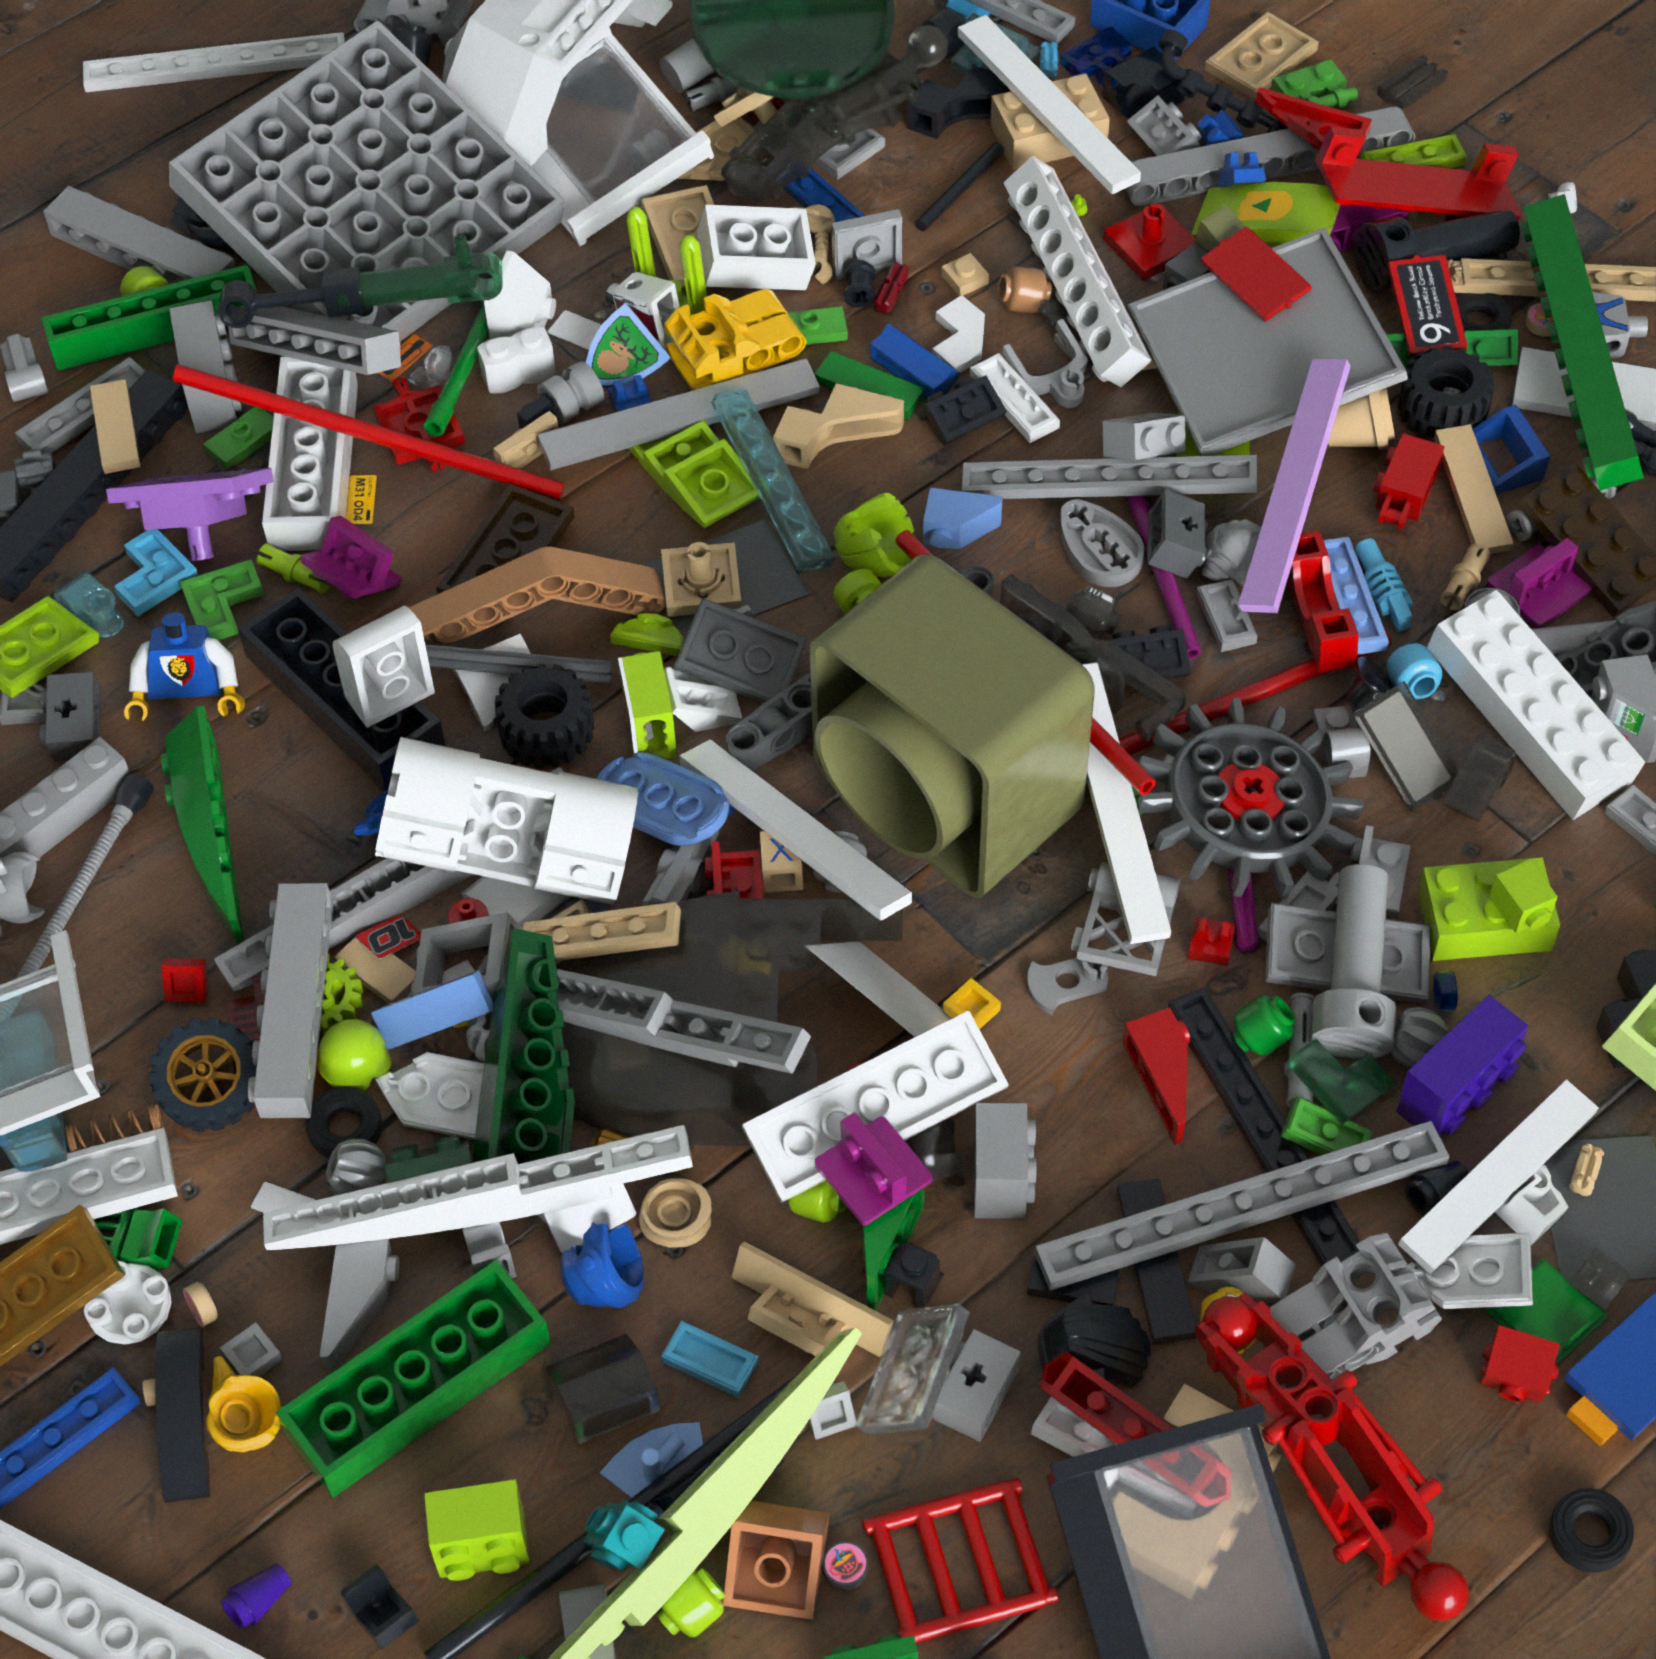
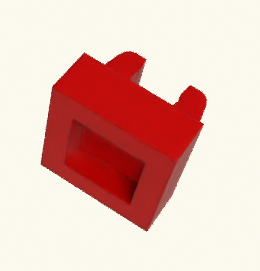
M1196 917L1188 959L1228 966L1235 924Z
M165 958L161 965L165 1002H205L208 997L205 959Z

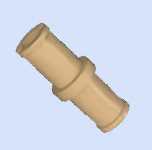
M1471 544L1461 563L1454 566L1450 574L1451 580L1440 597L1445 607L1448 605L1451 597H1454L1455 600L1449 609L1460 610L1463 607L1470 591L1475 589L1480 583V573L1491 556L1488 548L1485 547L1478 557L1476 554L1481 544Z

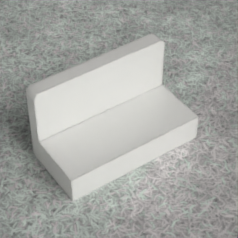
M624 1184L611 1186L613 1195L611 1199L538 1214L547 1223L559 1251L563 1253L565 1250H570L572 1245H582L583 1234L591 1227L592 1222L596 1224L606 1223L609 1231L635 1217L636 1211Z

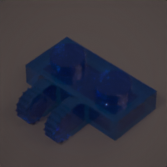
M1109 27L1060 53L1059 64L1073 76L1087 74L1090 77L1095 74L1098 83L1103 86L1104 73L1109 70L1108 66L1111 65L1113 68L1125 62L1124 58L1131 55L1132 44L1113 27ZM1111 77V86L1113 88L1116 86L1117 82L1113 77Z

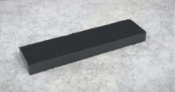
M1159 1178L1118 1184L1117 1194L1123 1218L1166 1205ZM1177 1250L1134 1264L1153 1345L1195 1339V1323Z

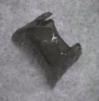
M947 1118L904 1140L932 1173V1183L957 1175L963 1171V1168L959 1165L960 1155L956 1153L955 1122L953 1119Z

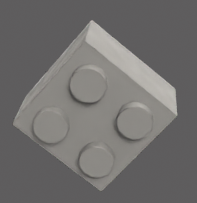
M976 1103L974 1218L1025 1219L1026 1203H1034L1036 1158H1034V1145L1036 1143V1120H1027V1103Z

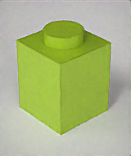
M1531 859L1496 874L1489 895L1492 902L1516 934L1528 928L1538 929L1544 926L1552 917L1558 897Z

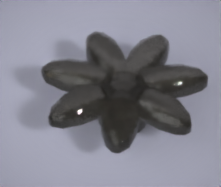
M1046 299L1040 301L1042 306L1038 308V311L1046 315L1044 322L1047 326L1054 328L1057 321L1063 319L1068 328H1073L1067 320L1069 315L1067 309L1062 308L1059 310V304L1055 299H1051L1050 302Z

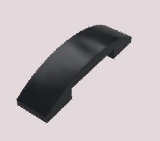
M202 1327L157 1333L155 1358L156 1424L160 1473L165 1503L210 1497L209 1456L205 1449L202 1371H205Z

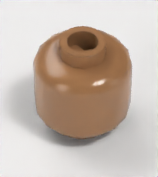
M1013 266L1008 269L1006 274H1002L999 279L998 299L1011 312L1037 313L1043 307L1044 302L1048 303L1051 298V283L1046 280L1044 272L1039 268Z

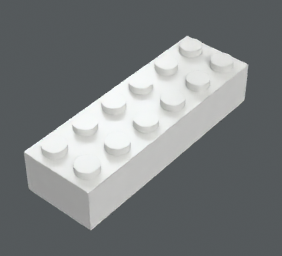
M289 357L280 358L277 385L278 395L355 418L358 389L355 372ZM274 413L268 468H272L274 482L266 484L262 519L267 543L282 551L321 550L330 518L341 515L346 519L353 444L352 436Z
M1497 590L1437 624L1427 646L1429 651L1572 820L1633 783L1645 763L1643 758Z

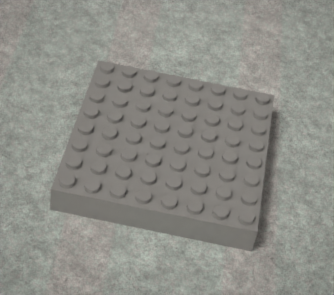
M378 20L169 162V186L276 292L322 287L325 270L360 267L366 296L364 314L334 318L399 331V342L493 274L503 260L506 251H513L518 255L559 225L565 205V199ZM325 301L290 305L293 309L328 316Z

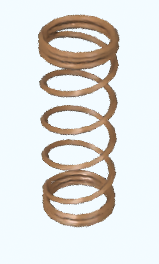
M156 1102L147 1104V1132L150 1131V1121L153 1130L163 1128L161 1114ZM129 1108V1109H128V1127H129L128 1137H130V1136L132 1135L131 1116H132V1118H133V1120H134V1122H135V1124H136V1126H137L139 1132H140V1133H144V1132L142 1131V1129H141V1127H140V1125H139V1123H138V1121H137V1119H136V1117H135V1115H134L132 1109ZM110 1113V1142L113 1141L112 1121L121 1138H125L116 1122L114 1115ZM93 1118L90 1120L91 1147L94 1146V1128L102 1143H106ZM74 1123L66 1125L65 1132L70 1152L81 1150V1145L86 1149L87 1147Z

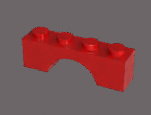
M1317 530L1301 533L1287 579V585L1318 672L1322 673L1356 667L1359 634L1349 608L1340 609L1331 579L1329 554L1321 532Z

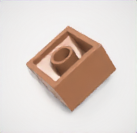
M750 1501L731 1526L724 1589L726 1596L723 1598V1605L813 1620L826 1550L830 1513Z

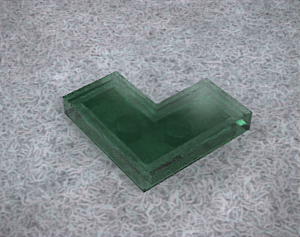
M1317 1038L1293 1054L1286 1062L1289 1068L1341 1125H1344L1378 1100L1396 1084L1369 1053H1366L1344 1069Z

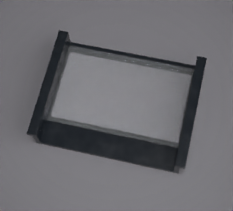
M1261 1403L1049 1464L1052 1474L1046 1476L1100 1659H1331L1258 1425L1266 1422Z

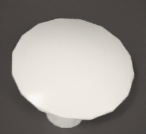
M118 1261L125 1276L88 1302L84 1307V1316L95 1334L108 1342L126 1345L141 1342L155 1334L167 1320L172 1301L168 1282L159 1272L148 1265L126 1264L123 1261Z

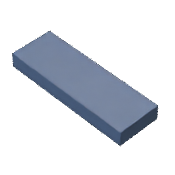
M478 970L377 1008L371 1014L386 1042V1048L389 1050L491 1012L494 1009V1003Z

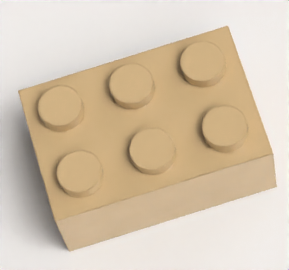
M1087 74L1052 81L1108 138L1110 118ZM1012 91L992 96L991 128L998 142L1004 147V154L1012 170L1019 169L1031 156L1044 163L1074 156Z

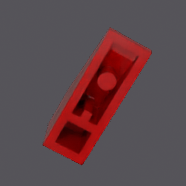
M1167 1008L1125 1023L1123 1046L1174 1145L1183 1140L1186 1122L1187 1054L1190 1035L1185 1023L1182 1020L1177 1021L1172 1009Z

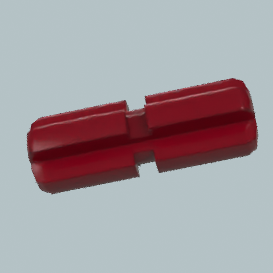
M895 262L890 266L883 280L885 283L881 284L873 300L875 304L873 308L876 312L884 314L891 312L899 296L898 293L901 292L909 276L907 265Z

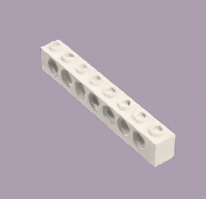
M1031 156L1004 182L1010 195L1008 201L1021 217L1019 223L1023 230L1030 235L1033 241L1031 247L1045 265L1043 268L1044 274L1054 283L1057 289L1055 292L1056 298L1066 307L1069 313L1067 316L1068 322L1078 331L1081 337L1079 344L1085 353L1090 356L1094 364L1092 366L1093 372L1101 381H1110L1119 387H1123L1149 364L1152 359L1055 170L1036 157Z

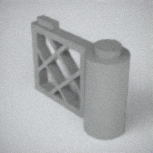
M1101 862L1099 869L1092 868L1087 891L1094 892L1085 927H1076L1071 950L1078 951L1077 959L1157 976L1166 939L1157 940L1156 943L1154 941L1130 944L1129 940L1121 942L1113 931L1124 927L1125 923L1109 863ZM1156 873L1170 924L1177 901L1180 878ZM1099 907L1116 910L1121 917L1106 923L1098 914ZM1105 936L1113 946L1103 951L1090 948L1089 943ZM1144 944L1153 955L1152 960L1136 958L1130 953V950Z

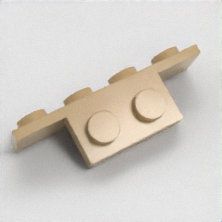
M745 1241L740 1245L731 1278L762 1294L751 1306L747 1320L814 1356H817L840 1331L856 1327L861 1333L856 1345L881 1357L884 1353L894 1320Z

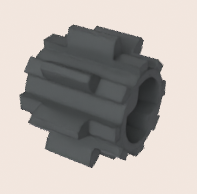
M42 449L22 452L23 457L15 459L17 479L22 491L31 490L32 494L56 468L51 452L42 453Z

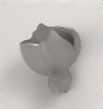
M14 852L1 857L8 874L1 876L7 892L0 895V922L3 919L19 924L28 923L39 918L45 913L44 908L30 905L27 902L26 893L34 881L37 861L40 858L29 852ZM0 923V937H1V935H2V927H1V923Z

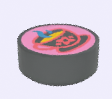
M842 1541L832 1545L826 1551L823 1558L824 1577L832 1587L838 1590L849 1591L859 1587L868 1575V1557L865 1551L856 1543Z

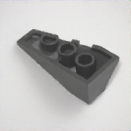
M1656 600L1626 610L1616 617L1617 622L1600 633L1597 631L1586 637L1587 642L1572 652H1563L1556 657L1590 698L1593 691V679L1597 677L1603 660L1648 655L1656 675Z

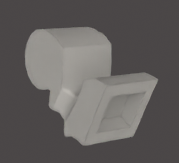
M500 1222L462 1228L475 1274L497 1260L511 1278L517 1277L511 1252L505 1243Z

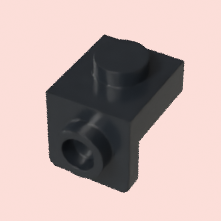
M378 1565L370 1568L341 1591L342 1597L357 1622L381 1649L385 1648L419 1622L414 1610L392 1587L385 1573Z

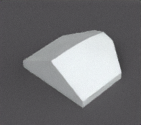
M671 667L664 669L673 714L695 732L737 724L743 719L735 692Z

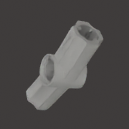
M719 830L708 839L699 843L686 846L673 845L672 849H665L657 867L656 879L642 901V906L676 902L681 909L689 893L695 894L702 884L705 874V857L709 855L712 849L711 842H715Z

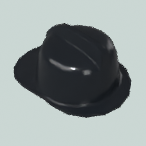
M1362 656L1357 658L1358 676L1349 688L1346 697L1349 704L1353 707L1357 725L1359 727H1366L1368 725L1363 719L1362 714L1397 691L1388 679L1387 674L1376 663Z

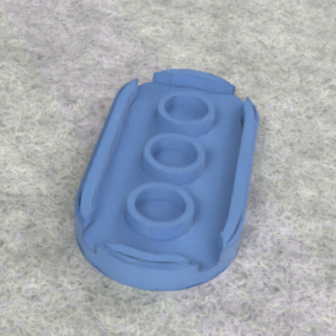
M633 753L635 757L626 760L624 756L619 757L606 765L596 778L638 788L633 828L672 845L686 846L708 839L723 826L729 814L728 799L722 787L716 781L652 753Z

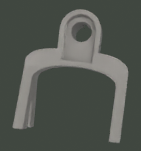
M1063 319L1056 323L1058 333L1054 335V342L1072 361L1055 372L1042 376H1031L1023 367L1011 345L1003 346L1002 354L1004 359L1038 396L1050 392L1056 402L1065 408H1075L1082 403L1085 391L1083 373L1086 370L1088 358Z

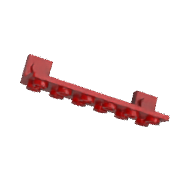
M1330 126L1315 160L1334 202L1343 206L1358 205L1374 209L1388 208L1405 212L1418 211L1436 215L1449 214L1464 217L1509 209L1516 215L1518 221L1522 216L1505 183L1519 155L1515 146L1484 143L1471 171L1356 159L1365 141L1362 130Z

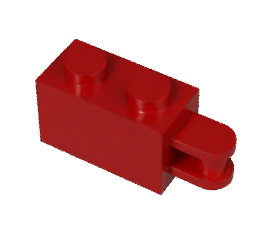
M1404 433L1397 447L1390 446L1384 466L1388 467L1386 473L1379 472L1373 488V492L1379 494L1376 509L1381 510L1378 518L1379 524L1383 525L1384 522L1398 525L1397 529L1403 531L1408 519L1418 522L1440 470L1445 446Z

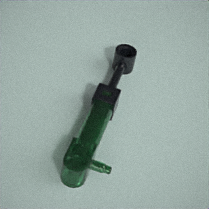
M458 234L455 236L456 256L444 257V263L370 272H360V267L325 270L322 287L258 295L254 287L243 280L230 281L221 291L218 316L225 325L231 328H242L251 323L254 313H257L258 309L324 301L328 317L364 314V307L441 298H448L449 304L490 300L497 297L503 288L504 265L502 260L491 252L471 254L466 236ZM481 273L491 274L493 277L489 279H483L478 275ZM238 301L244 304L245 306L236 307L232 305L230 302Z

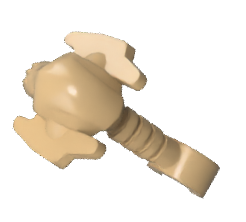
M820 204L811 205L807 208L792 207L806 209L810 232L815 234L816 240L814 253L816 265L813 273L821 267V270L815 277L823 285L831 279L833 273L832 266L827 262L829 236L832 237V223L835 222L834 215L827 206Z

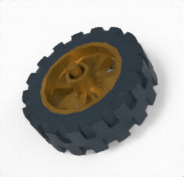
M209 1017L208 1021L195 1018L189 1020L190 1024L183 1027L181 1024L177 1025L171 1030L172 1034L167 1039L163 1037L157 1044L159 1050L157 1054H152L150 1059L152 1070L151 1073H148L149 1084L152 1086V1094L156 1102L177 1124L183 1127H191L194 1131L204 1132L205 1129L219 1131L225 1129L224 1125L230 1122L234 1125L241 1121V1115L246 1110L250 1112L255 1106V1102H249L248 1098L249 1078L256 1077L257 1066L253 1064L252 1058L253 1043L248 1035L233 1023H224L218 1018ZM210 1047H218L226 1051L215 1062H210ZM202 1048L201 1060L195 1063L188 1058L192 1052ZM232 1058L234 1059L236 1074L218 1072ZM182 1063L192 1069V1075L177 1079V1073ZM220 1081L233 1082L232 1087L222 1096L217 1087ZM198 1082L191 1100L182 1095L179 1090L180 1087ZM204 1090H212L216 1100L199 1103Z

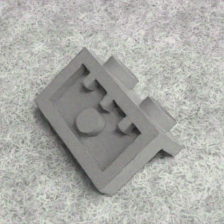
M1158 95L1127 120L1130 128L1155 156L1201 147L1198 141L1202 136L1191 122L1185 125L1181 121L1183 115L1175 104L1170 102L1166 105Z
M1366 825L1363 838H1357L1353 846L1351 860L1357 861L1358 864L1379 867L1388 873L1386 917L1397 919L1411 846L1372 838L1374 826Z

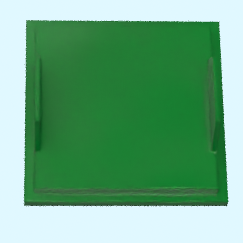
M1542 1258L1531 1268L1533 1305L1488 1307L1485 1312L1500 1326L1559 1343L1560 1346L1555 1361L1558 1365L1609 1318V1315L1545 1258Z

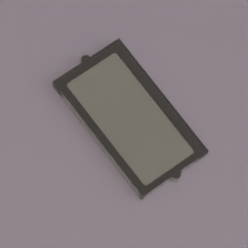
M1405 681L1400 682L1385 693L1379 692L1373 696L1374 700L1353 713L1411 812L1416 811L1432 799H1441L1444 791L1463 780Z

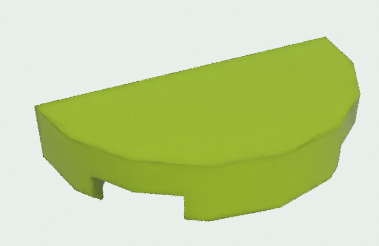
M656 613L637 614V618L628 620L624 624L622 622L617 624L610 634L611 644L652 652L660 651L662 654L679 656L684 643L682 634L673 625L672 620Z

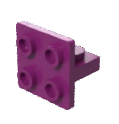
M341 515L330 518L321 550L303 554L301 558V563L311 569L315 576L325 579L337 587L342 595L349 598H359L399 586L402 577L389 569L394 552Z
M1566 538L1555 547L1550 545L1545 548L1540 544L1536 545L1487 580L1489 588L1503 590L1514 597L1520 607V615L1535 628H1543L1589 596L1592 589L1572 571L1578 546L1569 538Z
M855 1112L840 1121L841 1140H839V1143L815 1158L817 1170L864 1226L870 1224L933 1181L932 1173L883 1116L868 1125H865Z

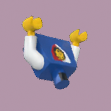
M174 612L165 615L162 618L163 627H156L152 630L150 641L141 644L131 662L129 692L133 693L132 700L129 701L124 710L126 719H130V707L132 705H139L144 712L142 721L145 720L149 713V705L144 700V693H148L149 699L219 696L222 694V689L224 697L218 702L219 713L222 716L228 715L226 702L227 699L235 702L236 711L239 714L244 709L245 701L240 694L235 693V687L238 686L234 658L231 652L217 639L211 638L207 627L203 625L186 626L184 615Z

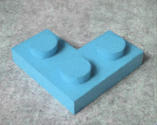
M158 529L147 530L124 544L126 554L141 569L114 585L117 596L138 617L181 590L180 581L196 577L198 572Z

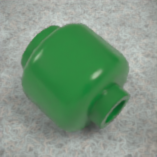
M1263 994L1257 996L1235 1013L1233 1022L1236 1030L1233 1032V1037L1238 1046L1245 1052L1251 1050L1258 1055L1266 1056L1293 1037V1024L1296 1023V1018L1289 1005L1278 996L1273 998Z

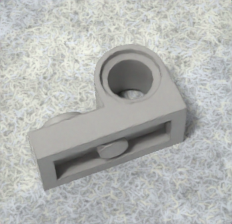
M1352 706L1314 709L1312 720L1315 731L1321 729L1326 733L1320 745L1324 766L1329 767L1350 761L1353 769L1349 778L1367 776L1371 755L1369 735L1365 727H1357Z

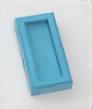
M681 1320L661 1355V1362L739 1399L759 1363V1357Z

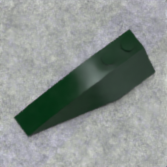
M516 928L510 930L484 1061L472 1163L514 1153L517 1163L522 1164L570 1152L575 1098L573 1088L569 1086L567 1068L570 1066L568 1050H564L562 1035L564 1019L563 1012L559 1010L556 989L559 988L552 936Z

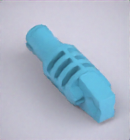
M1369 538L1359 542L1355 547V553L1365 570L1364 577L1382 616L1388 615L1397 632L1410 629L1412 627V613L1409 608L1413 607V602L1395 566L1385 561L1374 539Z

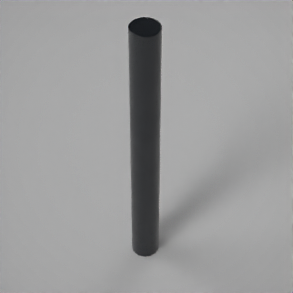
M994 142L915 221L917 229L925 231L1004 152V147L999 142Z

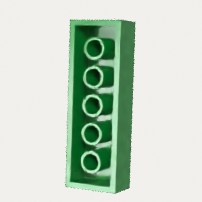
M495 1260L277 1410L276 1415L284 1434L333 1499L551 1345L547 1322L498 1261Z

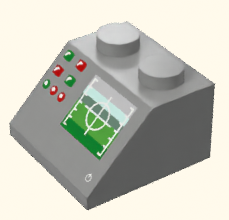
M1648 655L1603 660L1597 677L1593 679L1591 699L1646 763H1653L1656 760V675Z

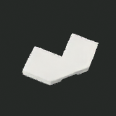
M961 295L936 311V321L947 329L952 336L932 348L934 355L960 373L982 360L985 314Z

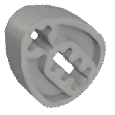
M1080 499L1070 500L1062 506L1060 537L1063 548L1070 563L1084 580L1096 586L1118 587L1129 583L1137 577L1143 565L1144 544L1139 534L1128 523L1101 506ZM1104 541V551L1106 554L1102 555V545L1100 542ZM1113 553H1115L1114 562H1115V564L1117 565V566H1114V567H1112V565H1113V558H1112V556H1111V554H1113Z

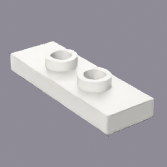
M1000 353L970 367V376L974 380L987 375L1007 411L1005 416L1029 443L1059 429L1060 420Z

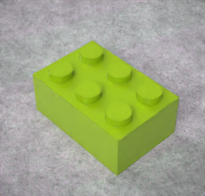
M1543 857L1423 867L1417 897L1424 925H1430V953L1432 961L1552 951L1560 928L1556 906H1554L1551 919L1544 926L1538 929L1528 928L1516 934L1489 897L1496 874L1530 859L1550 885Z

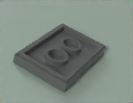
M702 598L674 669L760 703H765L790 686L808 639Z

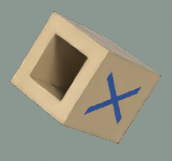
M760 831L764 892L803 890L802 860L768 833Z

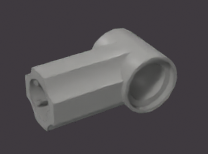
M20 334L8 336L6 341L0 346L7 369L4 373L13 402L48 394L40 363L36 361L30 338L22 337Z

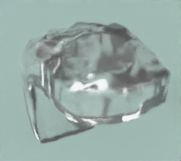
M438 345L434 347L424 360L425 367L416 368L409 375L408 381L425 390L439 385L444 387L453 368L452 354L449 346Z

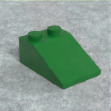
M925 1187L866 1226L861 1224L866 1305L877 1311L885 1294V1270L901 1242L908 1244L923 1212Z

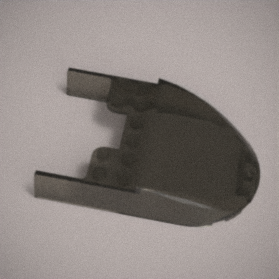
M740 891L707 895L676 903L681 909L678 945L577 958L571 961L563 970L664 991L675 1001L777 1022L779 972L807 971L813 968L819 961V957L805 947V945H818L820 947L821 940L901 941L903 908L880 921L853 899H740ZM564 1022V1027H562L564 1050H568L570 1066L567 1068L569 1086L573 1088L575 1098L573 1119L577 1122L581 1120L598 1130L610 1128L627 1137H635L684 1125L689 1145L751 1146L742 1128V1124L817 1087L818 1057L816 1050L810 1044H807L793 1074L743 1062H738L736 1067L648 1046Z

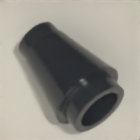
M1455 1160L1446 1165L1415 1174L1411 1177L1410 1183L1406 1185V1197L1416 1211L1422 1214L1428 1213L1469 1174L1468 1170L1461 1162Z

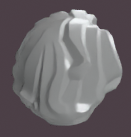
M1235 519L1228 523L1217 525L1208 533L1205 539L1208 551L1206 552L1202 575L1218 582L1224 578H1232L1240 586H1244L1261 527L1247 519L1240 521Z

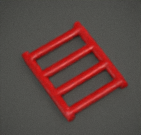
M1020 1478L999 1481L862 1520V1527L866 1535H872L898 1620L900 1629L896 1630V1634L902 1635L903 1638L914 1635L915 1642L919 1643L1044 1608L1047 1605L1060 1601L1055 1587H1049L1022 1507L1019 1494L1023 1493ZM1002 1500L1031 1592L1006 1599L976 1509L978 1506ZM959 1512L988 1603L961 1611L933 1521L934 1518ZM916 1524L944 1615L917 1623L890 1534V1530Z

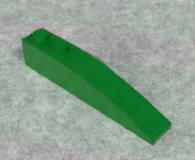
M203 705L196 707L165 736L167 752L161 753V763L164 775H170L171 783L164 784L168 806H175L187 850L203 889L236 942L244 941L219 752L205 706Z

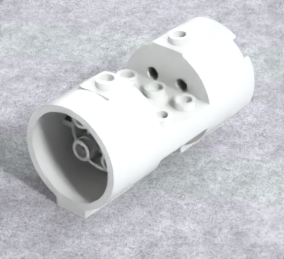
M400 737L375 855L452 872L456 870L528 885L542 891L613 905L615 900H617L625 869L636 812L638 788L561 771L557 775L480 758L478 753Z

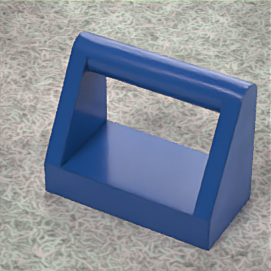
M1517 405L1503 408L1473 428L1496 494L1544 480L1550 455ZM1501 438L1518 465L1504 475L1499 476L1481 448V443Z

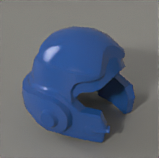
M592 1222L591 1227L583 1234V1245H572L570 1250L563 1252L560 1259L561 1280L569 1296L579 1305L601 1308H625L640 1297V1292L644 1285V1268L640 1250L627 1224L614 1227L609 1233L606 1223L596 1224Z

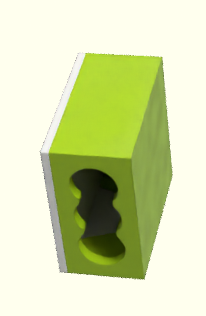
M660 651L642 652L618 658L623 704L633 753L647 752L664 759L677 758L673 711Z

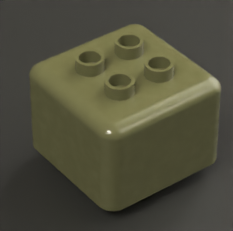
M928 554L915 557L811 642L813 757L819 772L834 787L852 813L879 839L907 856L925 860L969 896L974 898L983 897L1082 808L1085 799L1095 693L1094 682L1090 673L1080 662L940 558Z

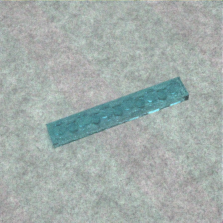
M747 389L716 393L711 404L798 571L830 567L835 556Z

